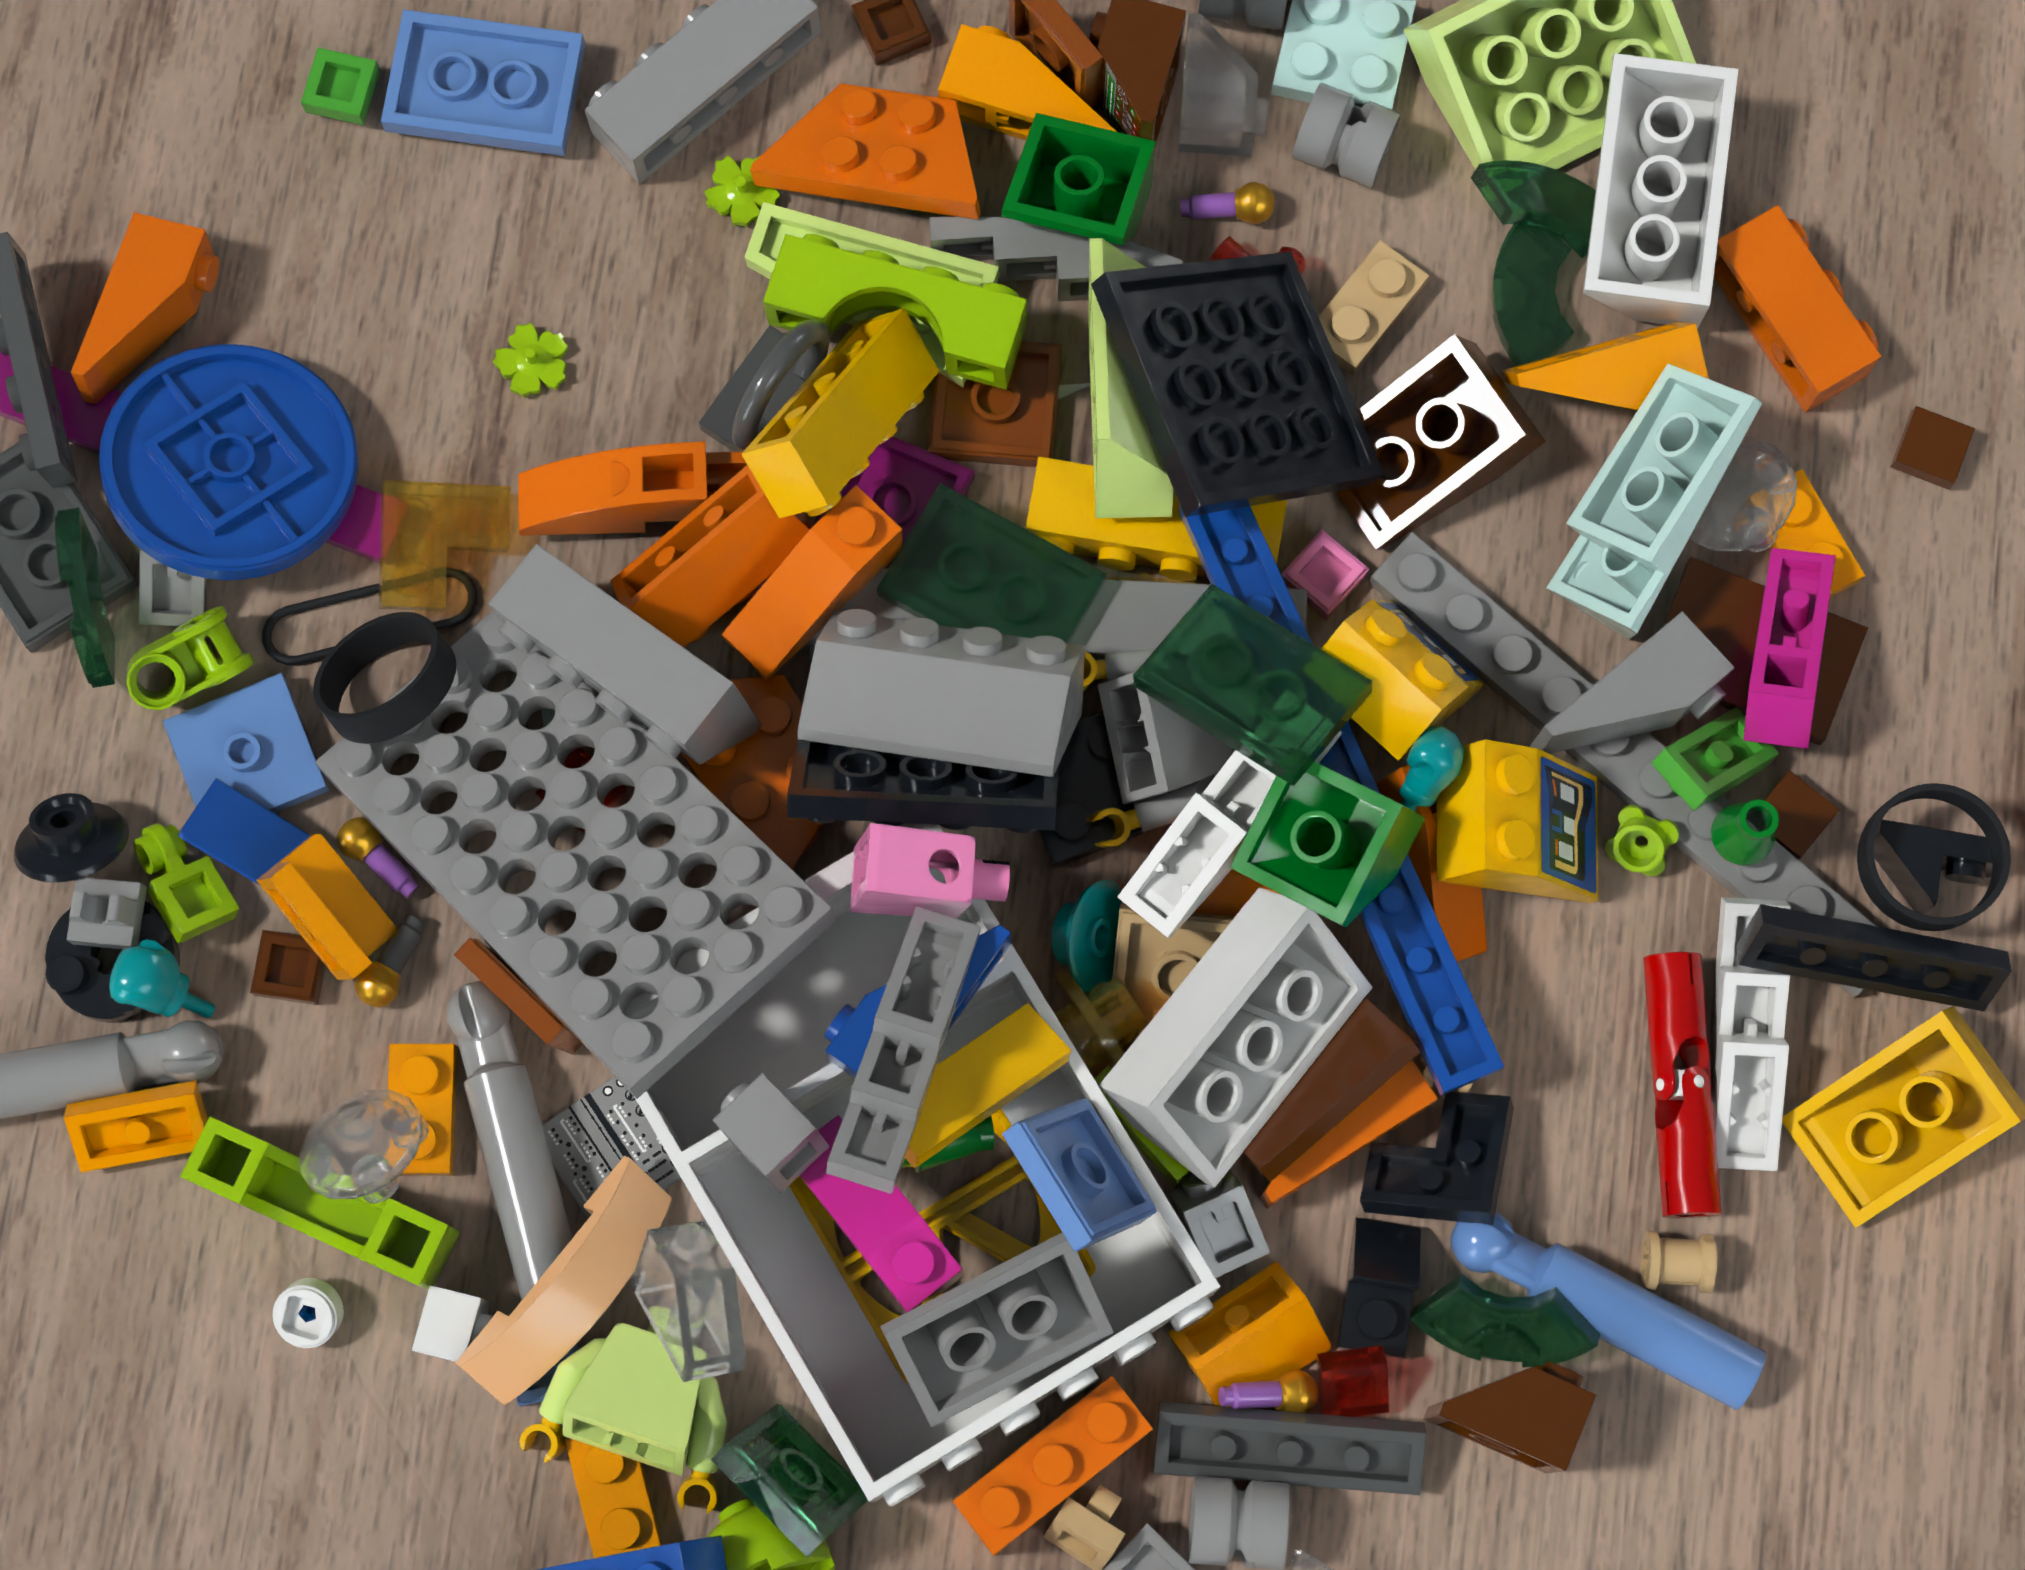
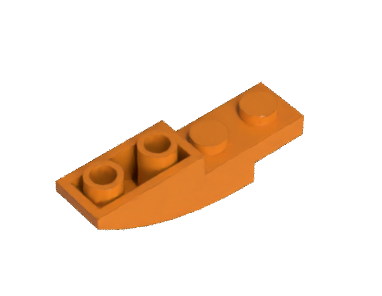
M701 441L606 450L544 464L518 473L519 535L645 533L646 522L683 520L747 466V463L741 455L743 452H706V443Z

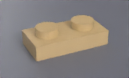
M1381 240L1378 241L1318 316L1338 365L1353 376L1425 287L1429 278L1427 273Z

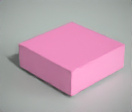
M1321 529L1283 571L1281 576L1288 588L1307 589V604L1328 620L1367 576L1369 568Z

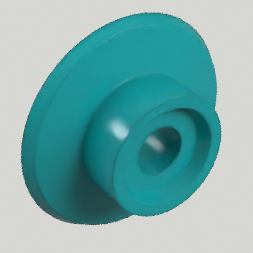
M1101 880L1088 886L1080 894L1076 902H1069L1062 906L1055 917L1052 927L1051 941L1055 958L1060 964L1069 967L1074 981L1081 989L1094 996L1106 994L1111 990L1119 909L1120 903L1124 902L1117 898L1123 889L1111 880Z

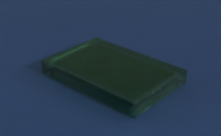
M939 483L876 591L877 596L915 617L933 620L941 626L962 629L990 627L1005 635L1026 638L1054 636L1069 644L1103 586L1107 573Z
M1213 584L1207 588L1133 674L1135 688L1292 786L1297 784L1372 693V680Z

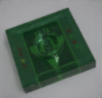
M776 1404L727 1442L711 1459L807 1558L868 1502L858 1482L779 1404Z

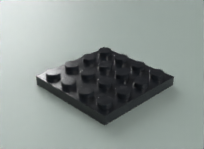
M1292 252L1111 271L1103 273L1091 284L1185 517L1369 486L1384 476Z
M798 739L787 793V817L807 818L816 823L851 820L871 821L876 824L899 826L904 823L932 824L951 830H962L972 826L1006 828L1016 833H1030L1036 830L1055 831L1059 765L1054 776L1047 777Z

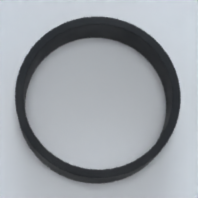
M414 612L386 614L359 626L345 636L329 652L314 680V700L320 711L343 738L363 744L389 740L418 725L438 707L454 681L456 657L451 647L427 617ZM414 642L431 643L430 653L424 667L401 693L386 703L367 711L339 713L340 702L346 688L369 662L386 651L404 644Z
M1938 783L1922 784L1908 788L1888 800L1866 823L1861 833L1857 850L1859 876L1872 902L1880 911L1895 922L1921 931L1949 930L1967 923L1984 912L2001 894L2007 882L2011 864L2008 837L1994 811L1974 794L1956 786ZM1914 799L1940 800L1960 808L1979 825L1990 846L1992 876L1985 895L1975 908L1958 916L1931 917L1907 908L1889 893L1876 869L1874 841L1880 822L1892 807Z

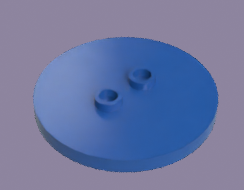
M222 344L198 347L170 356L136 378L120 395L107 418L101 436L99 465L104 493L115 520L133 543L146 554L174 570L192 576L215 580H245L270 575L297 564L318 550L334 534L345 518L353 501L358 478V451L355 431L345 407L335 392L312 370L298 361L268 349L247 345Z

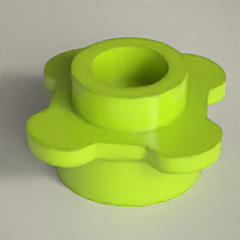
M1638 805L1625 806L1618 814L1620 826L1616 835L1608 838L1605 844L1606 854L1611 860L1618 862L1625 869L1632 872L1643 873L1646 876L1659 875L1666 867L1664 855L1668 846L1675 844L1679 838L1678 826L1670 819L1659 821L1645 815L1643 809ZM1644 836L1647 838L1648 843L1640 845L1637 843L1636 838Z

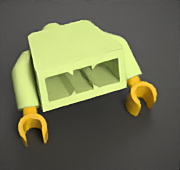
M659 1305L655 1309L647 1331L625 1323H619L614 1326L607 1338H594L561 1361L539 1408L543 1418L540 1423L533 1424L523 1431L519 1441L521 1449L524 1452L530 1450L535 1442L537 1433L543 1431L551 1440V1447L545 1456L544 1463L561 1456L565 1451V1440L568 1437L679 1476L683 1475L687 1464L692 1469V1473L682 1481L677 1494V1502L683 1510L686 1502V1490L693 1485H701L710 1494L706 1514L710 1513L718 1499V1486L711 1477V1474L718 1471L720 1467L727 1420L718 1382L711 1374L704 1371L705 1353L699 1348L685 1344L693 1322L692 1317L677 1307Z

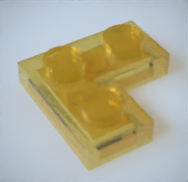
M384 480L381 484L379 609L443 611L446 608L447 549L507 552L510 549L511 486Z

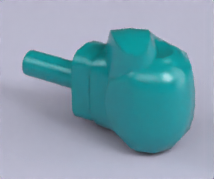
M1431 726L1413 743L1406 760L1410 769L1399 790L1400 795L1404 798L1401 802L1402 805L1414 812L1418 806L1428 807L1433 805L1439 794L1460 774L1464 748L1455 732L1444 726Z
M143 940L138 946L123 949L119 954L112 969L109 983L110 995L115 1002L137 1006L166 1017L173 1016L180 1007L206 1019L210 1018L215 1010L214 1004L188 993L190 982L188 975L179 971V965L174 955L158 942Z

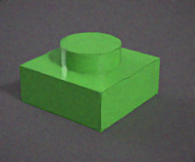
M317 47L301 100L305 112L364 126L381 71L377 61Z

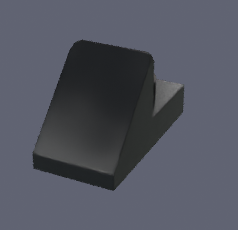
M1883 819L1880 822L1874 841V858L1917 913L1925 914L1935 907L1938 899L1941 870H1945L1946 879L1967 884L1983 883L1985 877L1990 878L1992 876V854L1987 838L1984 836Z
M1355 1218L1337 1349L1398 1359L1405 1357L1413 1292L1419 1289L1421 1228Z

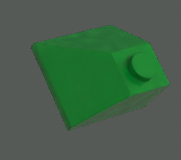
M1289 750L1230 868L1347 927L1396 877L1425 818L1404 805L1295 751Z

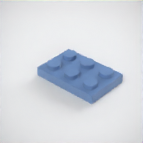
M403 9L381 124L385 132L565 156L586 45L584 36L581 33Z

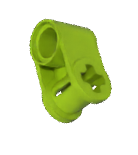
M224 606L212 608L195 616L177 627L170 634L140 648L133 654L128 663L126 685L130 696L138 705L150 710L169 708L203 689L211 688L231 679L254 663L250 653H242L224 619L228 613ZM206 636L211 638L221 658L216 657ZM152 662L163 663L174 672L175 679L166 690L159 692L149 691L138 681L137 675L140 669Z

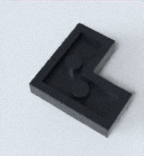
M1454 1091L1445 1094L1435 1148L1371 1142L1360 1196L1363 1211L1365 1213L1493 1225L1514 1111L1511 1097Z

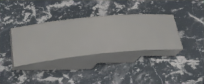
M930 217L931 248L973 260L993 259L994 265L999 267L1000 276L998 282L1056 278L1058 301L1088 300L1089 243L1092 238L1010 218L979 217L978 220L962 217ZM1128 241L1123 246L1110 243L1146 268L1182 264L1181 259Z
M916 906L875 1015L873 1031L852 1085L849 1104L827 1161V1174L889 1194L893 1193L949 1030L981 926Z

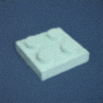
M1292 0L1271 95L1310 103L1318 85L1324 83L1353 94L1355 106L1362 107L1367 102L1372 101L1392 109L1407 45V37L1403 29L1411 25L1416 0Z

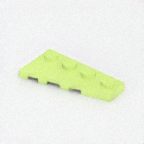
M766 202L762 204L744 257L747 267L770 279L785 234L803 238L806 234H817L833 240L839 245L840 249L862 255L866 250L880 251L894 257L899 262V265L921 271L927 266L939 267L955 274L959 281L980 287L985 283H997L1000 276L999 267ZM894 310L868 311L853 317L847 323L854 326L856 322ZM909 315L937 365L939 373L964 388L965 378L947 374L944 352L935 334L922 321Z

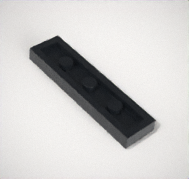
M1760 904L1736 945L1740 966L1978 1011L1986 1010L2012 972L2008 951Z

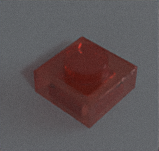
M1383 1345L1317 1354L1319 1400L1322 1414L1358 1417L1389 1413L1388 1363Z

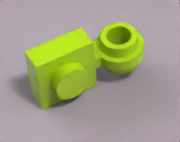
M155 823L143 828L141 837L134 839L133 847L135 855L145 872L153 874L158 871L162 874V876L150 881L147 892L177 943L180 944L235 919L240 908L209 856L185 865L182 860L187 858V847L185 841L178 836L179 830L172 824L163 827L161 824Z

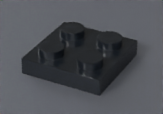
M1103 711L1078 721L1059 763L1055 831L1038 830L1054 869L1108 848H1101L1094 844L1111 839L1115 834V824L1112 819L1106 816L1087 823V819L1092 813L1107 808H1116L1123 812L1135 809L1133 803L1123 804ZM1139 827L1131 830L1126 840L1143 834L1142 828Z

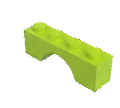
M785 234L763 299L769 325L791 330L803 321L816 319L827 326L830 338L843 324L861 313L873 310L896 311L905 308L907 314L926 324L939 340L945 356L947 374L1007 390L1028 323L1027 299L1020 298L1016 291L1007 286L997 283H985L980 287L959 281L955 274L939 267L927 266L921 271L899 265V262L894 257L880 251L866 250L862 255L840 249L839 245L833 240L817 234H806L803 238Z
M209 1117L180 1175L181 1178L427 1290H429L430 1285H436L461 1231L446 1223L351 1182L212 1117Z

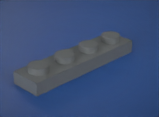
M8 232L0 234V350L4 356L10 355L14 375L6 377V387L16 413L23 412L27 433L19 435V444L26 466L30 471L37 470L52 488L78 481L26 255Z
M1159 1401L1154 1474L1187 1477L1206 1476L1230 1478L1236 1481L1251 1482L1255 1480L1289 1483V1485L1420 1495L1427 1433L1425 1423L1263 1409H1233L1232 1407Z

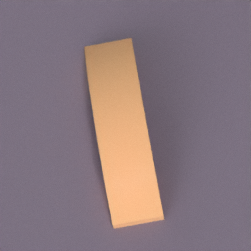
M624 1156L584 1204L583 1207L591 1214L589 1219L510 1316L497 1311L455 1364L503 1405L508 1404L555 1366L578 1343L620 1293L653 1242L666 1216L672 1197L631 1158Z

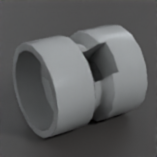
M1320 83L1310 102L1298 133L1292 159L1321 170L1326 169L1331 164L1337 165L1340 177L1372 189L1391 146L1401 113L1372 101L1367 102L1362 107L1355 106L1353 94Z
M1194 1476L1189 1518L1188 1563L1226 1566L1232 1557L1236 1555L1240 1557L1244 1566L1248 1568L1284 1570L1289 1530V1483L1252 1480L1245 1491L1237 1489L1235 1483L1230 1478Z

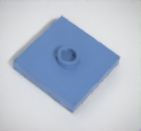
M282 673L163 720L195 807L201 801L215 778H218L274 813L330 791L324 774L315 764L318 758L287 679Z
M1086 1097L1018 1121L1002 1133L1074 1252L1139 1225L1157 1212L1154 1203Z

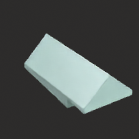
M1667 363L1566 524L1580 535L1546 588L1628 640L1635 636L1762 403L1756 397Z

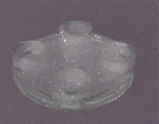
M1744 437L1689 539L1713 551H1743L1747 549L1751 552H1761L1768 549L1776 541L1778 530L1783 527L1795 506L1797 480L1790 460L1775 445L1755 437Z
M367 1090L344 1098L324 1112L308 1131L300 1151L301 1175L314 1192L329 1199H356L363 1197L369 1203L385 1201L397 1190L399 1185L398 1177L414 1159L419 1145L427 1137L429 1132L428 1123L409 1097L393 1090Z

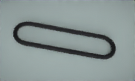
M438 568L288 605L276 610L266 620L262 630V643L270 657L276 662L285 665H301L325 659L334 647L298 656L281 654L272 643V630L275 624L281 618L291 614L441 577L458 579L465 585L468 592L467 604L458 615L432 622L437 630L451 628L465 622L473 613L477 604V589L473 580L463 571L454 568Z

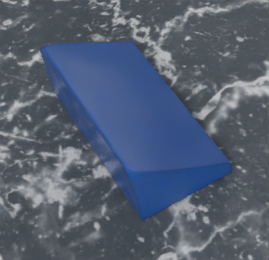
M215 778L180 830L178 836L259 885L256 881L259 877L304 842L311 834L218 778Z

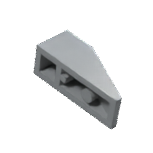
M1681 612L1546 724L1530 747L1538 748L1550 754L1673 727L1689 712L1699 720L1727 695L1720 685L1735 667L1697 626Z

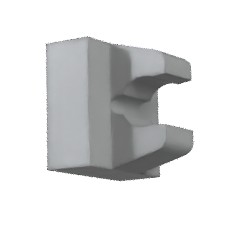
M86 877L77 879L72 896L66 940L73 945L126 949L138 946L147 887L138 882Z

